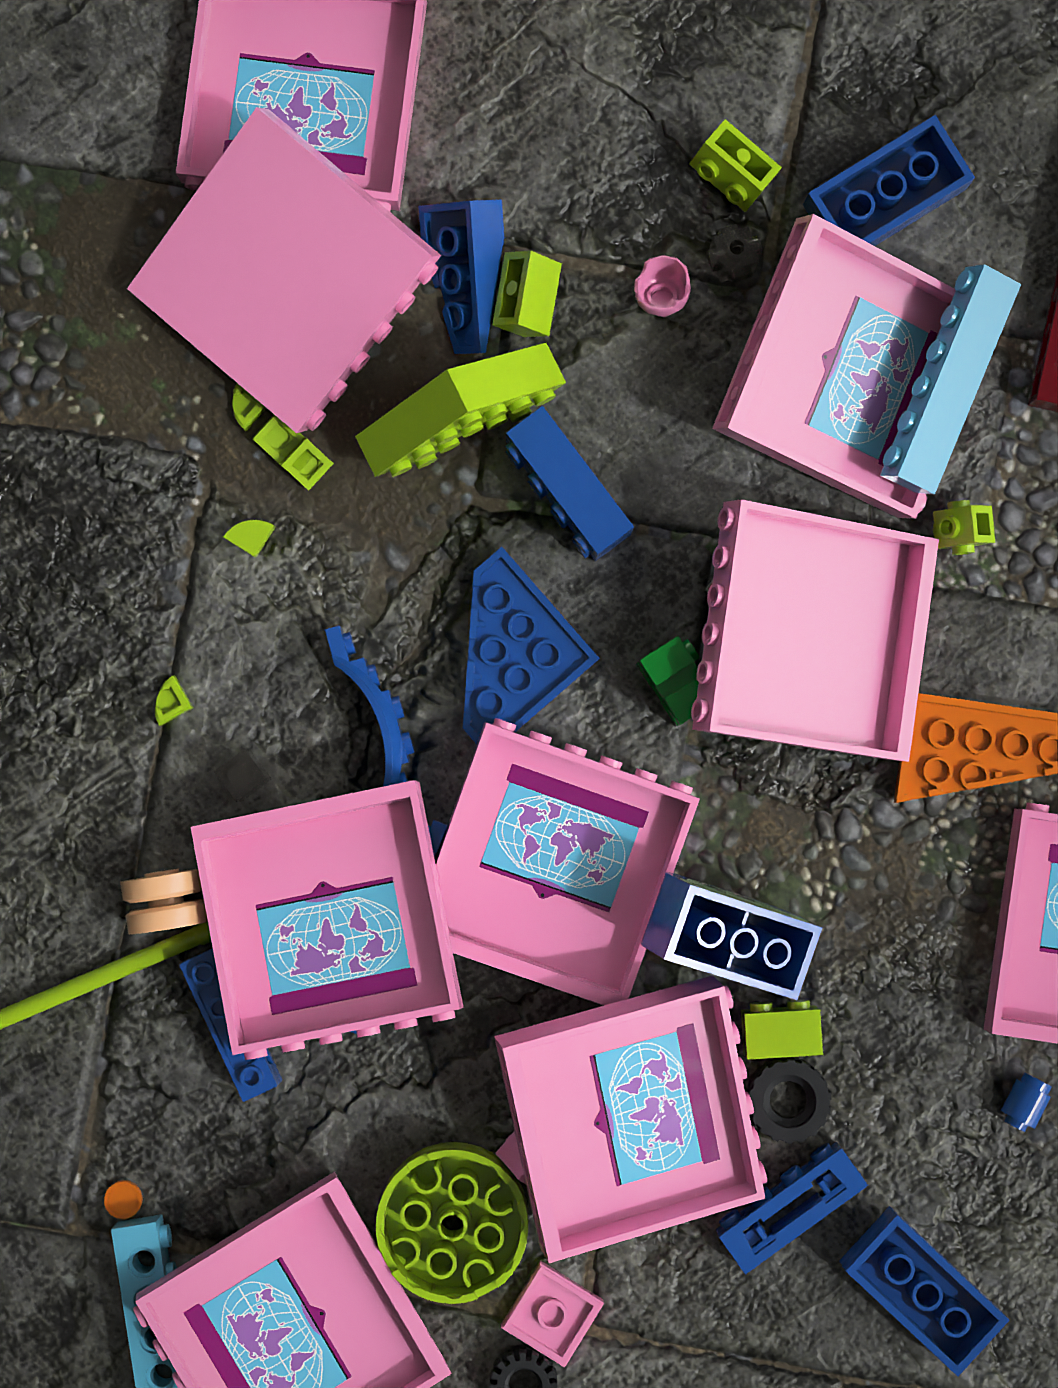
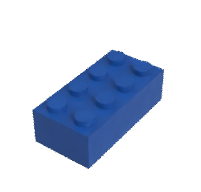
M934 115L809 192L803 206L809 215L815 214L867 243L876 246L965 191L975 179V176L937 116Z
M543 406L506 432V455L518 470L521 467L526 469L529 473L527 476L529 486L539 499H542L544 496L547 497L552 504L550 506L552 509L550 510L551 515L562 529L568 526L575 534L572 542L584 558L590 555L596 562L631 535L634 529L632 523Z
M890 1206L839 1260L844 1270L957 1376L967 1368L1010 1321L988 1297Z

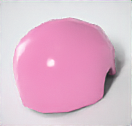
M666 255L650 258L645 261L643 270L639 277L635 279L634 284L638 305L648 314L667 317L680 311L688 301L691 292L687 266L678 258Z

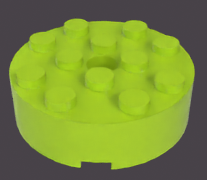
M445 1142L423 1148L403 1161L385 1186L376 1216V1238L379 1251L382 1253L395 1279L419 1297L446 1304H459L477 1300L478 1297L504 1284L522 1259L528 1239V1206L524 1190L517 1177L502 1160L482 1147L462 1142ZM456 1214L462 1220L463 1227L458 1230L445 1228L442 1224L443 1219L449 1215Z

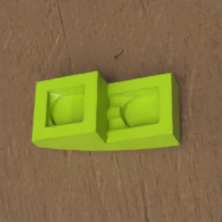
M274 414L252 437L263 450L308 491L334 464L301 433H295Z

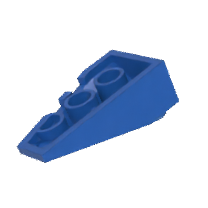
M475 200L419 206L421 239L441 255L435 263L438 266V270L432 277L434 287L440 288L445 302L442 313L454 353H486L504 243L502 200Z

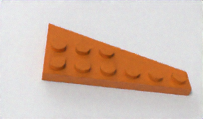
M918 693L909 762L899 761L894 803L1058 774V713Z

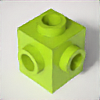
M970 500L948 502V509L933 512V535L935 539H939L938 549H952V555H965L975 553L974 546L996 543L992 506L970 505Z

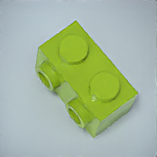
M726 119L706 140L689 164L703 179L711 182L725 194L731 203L739 206L744 212L748 210L782 168Z
M533 251L505 252L492 325L522 337L549 336L562 263Z
M810 1000L787 1001V1007L773 1008L772 1002L750 1003V1009L741 1010L743 1055L747 1060L823 1055L820 1009L815 1005L810 1006Z

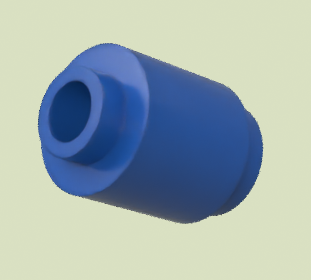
M1024 1072L1021 1080L1016 1079L1001 1109L1003 1113L1007 1114L1004 1121L1024 1132L1028 1126L1035 1129L1051 1098L1048 1094L1052 1086Z

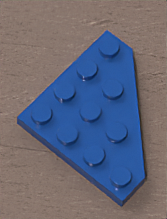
M500 547L473 573L463 729L477 744L485 722L493 724L495 718L515 724L514 732L518 731L600 659L503 547Z

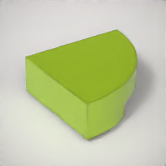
M238 383L236 384L232 400L233 412L237 422L247 431L265 411L266 407Z
M248 520L233 526L223 537L256 558L274 531L275 526L266 521Z
M175 675L163 683L156 699L155 717L159 726L193 709L191 702Z

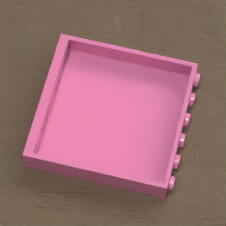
M742 499L724 502L718 516V528L720 529L718 546L715 548L712 558L714 576L713 583L707 594L709 612L707 623L702 631L704 648L702 661L698 665L696 674L699 684L697 698L691 709L692 730L885 760L909 762L939 539Z

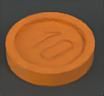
M128 1180L115 1182L107 1189L104 1196L106 1210L117 1219H128L134 1216L141 1208L143 1201L140 1188Z

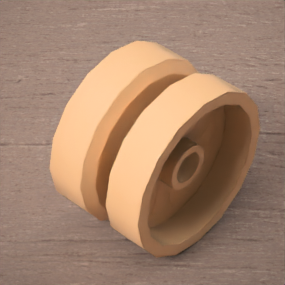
M179 868L146 873L142 878L120 882L123 901L128 903L148 901V907L131 910L125 915L128 934L162 931L208 922L204 899L184 901V895L202 891L198 869L179 871Z

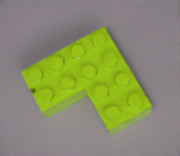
M547 343L535 345L445 370L355 437L374 476L390 472L392 477H395L410 470L414 464L417 469L430 465L437 460L436 453H444L457 447L460 444L459 437L473 435L482 430L485 425L488 430H491L507 422L508 418L513 423L529 416L532 413L531 406L535 404L537 407L556 397L554 391L564 385L566 381Z

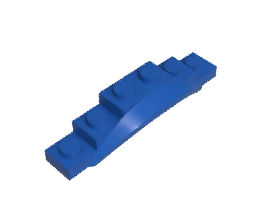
M341 626L325 629L334 665L345 672L359 686L377 717L385 750V778L383 787L408 782L405 772H401V765L410 763L409 754L415 752L409 731L402 733L399 719L405 716L399 696L392 697L390 690L381 692L378 687L380 680L375 664L368 665L365 658L351 661L350 655L356 654L350 632L344 633Z

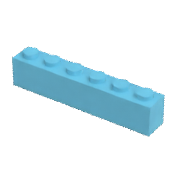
M985 264L965 267V270L958 276L955 283L956 292L951 304L941 316L940 323L942 326L936 340L927 350V362L922 374L913 384V396L907 410L899 418L897 424L898 432L893 445L887 449L884 455V466L880 476L915 493L935 494L1021 286L1020 283Z

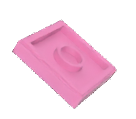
M540 1260L501 1323V1328L565 1368L602 1308L604 1300Z

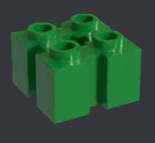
M679 636L636 663V666L655 692L675 726L681 725L692 718L691 709L697 698L699 684L696 675L698 667L694 662L700 657L690 641L687 639L682 642Z

